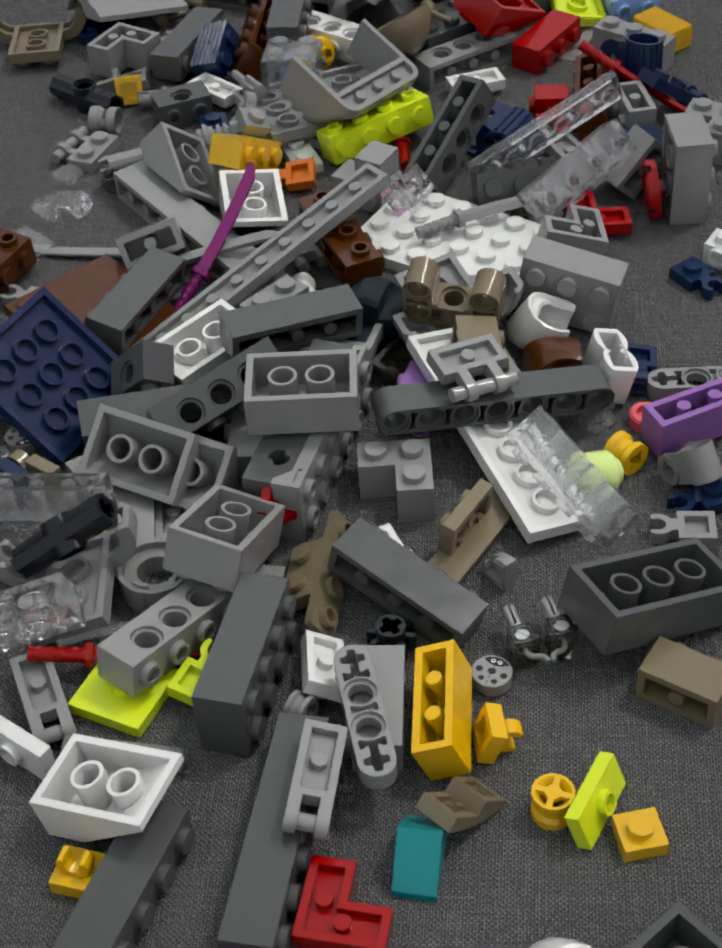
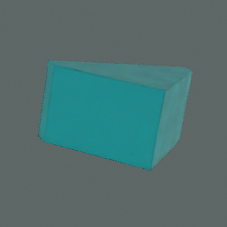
M406 814L397 826L391 890L394 897L437 902L449 833L428 817Z

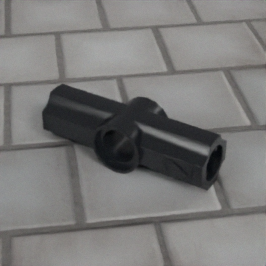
M58 73L52 77L51 84L49 85L50 94L76 104L77 111L83 114H88L90 107L93 105L102 106L104 109H108L111 106L122 109L124 106L123 97L98 88L95 80L92 78L76 80Z
M97 493L71 511H65L41 524V531L11 550L12 559L10 561L14 569L28 579L36 576L57 561H63L76 555L89 546V540L118 522L117 513L119 511L111 499L107 498L103 493Z

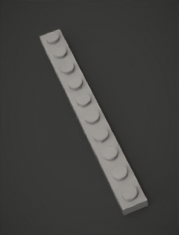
M368 162L365 163L142 339L155 342L221 298L233 307L238 305L390 184L388 174Z

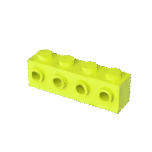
M411 89L383 102L358 118L332 122L315 132L323 157L334 165H338L354 158L372 140L386 144L432 124L434 115L429 96L416 89Z

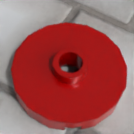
M643 159L641 166L642 168L647 167V171H644L642 175L644 201L647 207L652 209L651 212H647V217L650 220L661 219V197H665L663 178L659 179L655 159Z

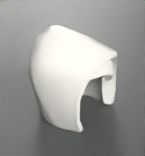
M533 292L507 322L508 338L514 345L523 350L525 345L535 339L568 337L570 330L566 329L575 312L576 305L550 294Z

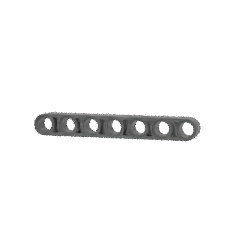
M581 365L516 372L519 377L517 385L510 386L506 392L496 395L492 392L479 395L478 400L468 403L463 400L452 403L448 397V390L458 385L456 382L442 386L440 381L382 387L372 395L370 402L380 430L387 435H398L597 412L609 407L615 399V394L600 366ZM486 376L473 377V379L478 381L486 379Z

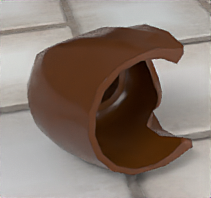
M569 337L535 339L524 346L520 357L525 371L581 366L583 361L580 340Z

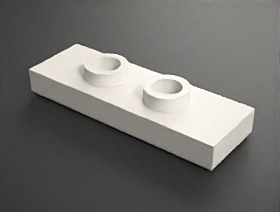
M0 715L1 757L12 766L19 764L43 780L55 762L51 746Z

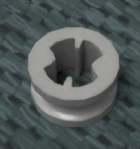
M298 689L288 697L283 712L316 716L319 700L313 695H309L306 698L305 693Z

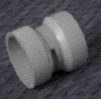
M91 106L88 113L90 132L108 131L110 134H120L123 127L121 108L111 106L108 109H104L102 106Z

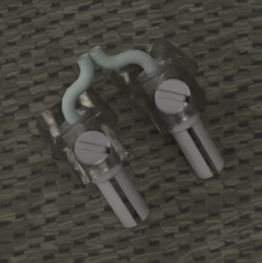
M548 596L547 599L544 597L540 601L546 616L545 647L547 655L540 653V634L534 632L531 623H521L514 605H509V609L507 605L503 607L502 614L508 626L506 627V654L513 671L537 666L539 659L544 660L549 665L557 661L574 658L578 655L579 627L573 623L568 614L560 615L551 596Z

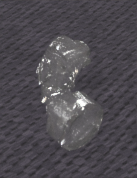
M56 190L57 194L51 193L45 197H36L29 206L44 220L53 225L60 217L58 208L62 207L76 218L81 219L91 212L93 201L83 191Z

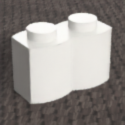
M594 328L582 365L600 366L615 394L612 404H625L638 371V362L627 350L628 342L619 330Z

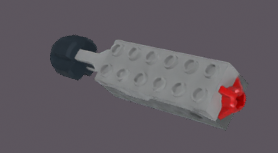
M382 276L363 278L351 288L363 307L362 335L341 339L338 342L313 339L308 351L357 348L360 430L363 425L364 412L366 408H371L370 399L374 394V389L369 388V381L372 375V360L376 351L382 350L386 341L396 340L400 335L393 325L392 316L403 312L402 290L396 283ZM356 431L272 434L263 436L242 476L243 492L261 497L265 501H273L286 506L280 537L305 542L310 529L316 528L322 503H327L330 498L331 484L333 479L339 478L341 474L343 458L345 454H350L352 450L353 436ZM257 512V513H256V514L268 515V514H266V513H264V512Z

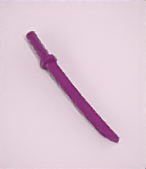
M253 162L248 163L231 203L200 262L192 267L191 272L193 275L173 306L177 310L193 299L203 281L206 282L210 279L209 270L223 247L255 180V165Z

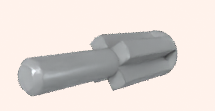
M237 70L231 72V76L240 82L239 84L244 91L256 94L257 101L265 98L267 88L250 75L244 76Z

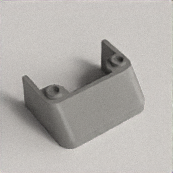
M363 19L347 51L364 68L360 71L357 82L335 93L297 56H294L290 61L279 91L315 123L355 119L412 86L418 76V69L366 19Z

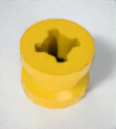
M624 430L613 434L603 449L611 452L620 460L626 476L635 474L643 466L649 452L648 446L640 441L634 442L632 436Z
M548 773L538 777L532 784L530 814L533 821L539 827L556 831L568 826L564 816L575 797L576 789L567 777L561 774Z

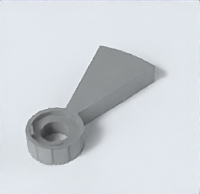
M83 455L65 462L69 483L85 501L97 493H103L114 502L117 509L118 503L123 502L129 505L137 516L136 549L128 561L117 566V576L125 603L137 612L142 613L188 580L178 577L176 573L162 569L166 538H155V499L77 473ZM119 512L117 513L118 522L113 524L109 528L110 530L121 523L122 517ZM165 572L172 575V577L161 584L152 585L142 582L153 573Z

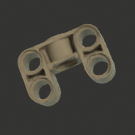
M418 256L411 260L402 287V309L408 320L417 324L453 328L455 315L496 316L499 327L506 298V277L502 272L494 268L480 269L477 272L473 287L440 282L439 265L431 258Z

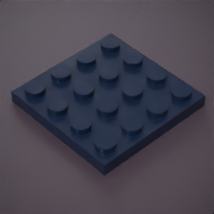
M44 286L0 325V415L48 460L60 466L83 443L76 401L111 396V361L118 356Z

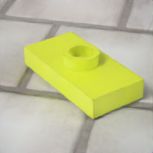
M599 752L564 816L577 848L592 851L609 816L614 814L617 800L626 785L614 753Z

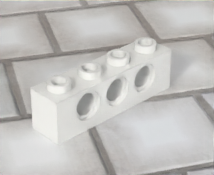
M312 10V15H309V28H306L307 35L327 37L334 45V58L352 64L358 63L347 51L360 24Z

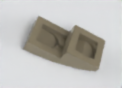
M453 776L445 792H423L415 808L446 832L454 833L471 828L490 818L503 808L506 800L474 776Z

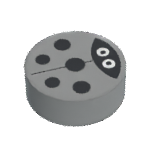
M11 427L5 433L4 439L10 453L21 449L29 455L37 450L14 427Z
M487 655L479 658L472 666L473 687L476 691L486 696L504 694L512 685L513 670L511 664L506 659L496 655Z

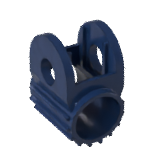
M643 32L629 33L625 38L604 41L599 49L603 50V53L610 58L614 54L616 60L622 61L620 66L636 76L643 66L652 71L656 67L662 70L664 41L656 35ZM616 73L612 77L609 76L611 84L628 82Z
M495 102L489 113L493 116L486 118L466 154L476 159L504 166L508 162L516 161L535 140V136L538 134L536 131L538 125L535 124V118L524 108L510 107L506 104ZM486 143L493 144V146L487 147Z

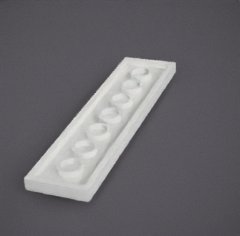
M453 328L412 335L407 338L406 347L428 382L439 381L426 361L428 350L450 345ZM532 419L457 428L487 479L493 484L495 492L527 543L594 527L597 518L596 514Z

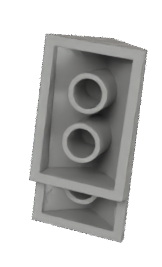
M101 403L77 471L79 474L184 509L190 508L216 483L236 490L239 487L236 447Z

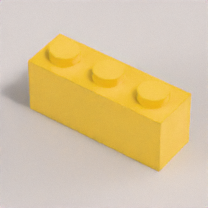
M212 133L208 163L239 170H246L249 162H253L255 169L278 168L283 156L282 142L256 136Z
M454 639L415 648L411 754L431 781L471 773L472 667Z

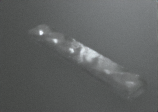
M611 70L467 162L466 165L469 173L479 171V166L497 164V168L508 167V162L527 160L623 98L617 74Z

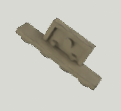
M480 478L471 490H464L458 500L457 507L452 513L446 512L439 522L437 532L440 533L439 547L428 563L435 568L443 570L451 579L459 584L462 583L512 520V517L495 492L493 484Z
M337 509L329 512L324 537L308 543H301L293 548L286 578H289L290 593L296 597L295 611L307 607L304 620L305 625L311 631L335 637L346 581L329 570L327 566L332 545L352 525Z

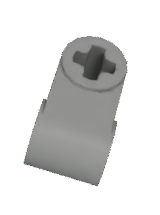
M712 439L690 441L684 444L680 451L665 453L657 459V467L661 477L672 486L690 484L700 486L722 477V465Z

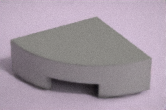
M498 552L482 563L481 572L506 593L516 587L517 560L504 552Z

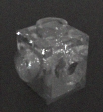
M416 163L404 173L400 169L389 177L390 184L380 194L396 215L400 217L408 210L413 214L425 205L424 198L435 186Z

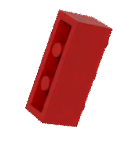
M553 9L512 43V67L540 75L573 45L579 42L582 35L580 16Z

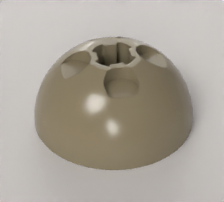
M427 2L377 29L407 58L421 50L429 37L431 14Z

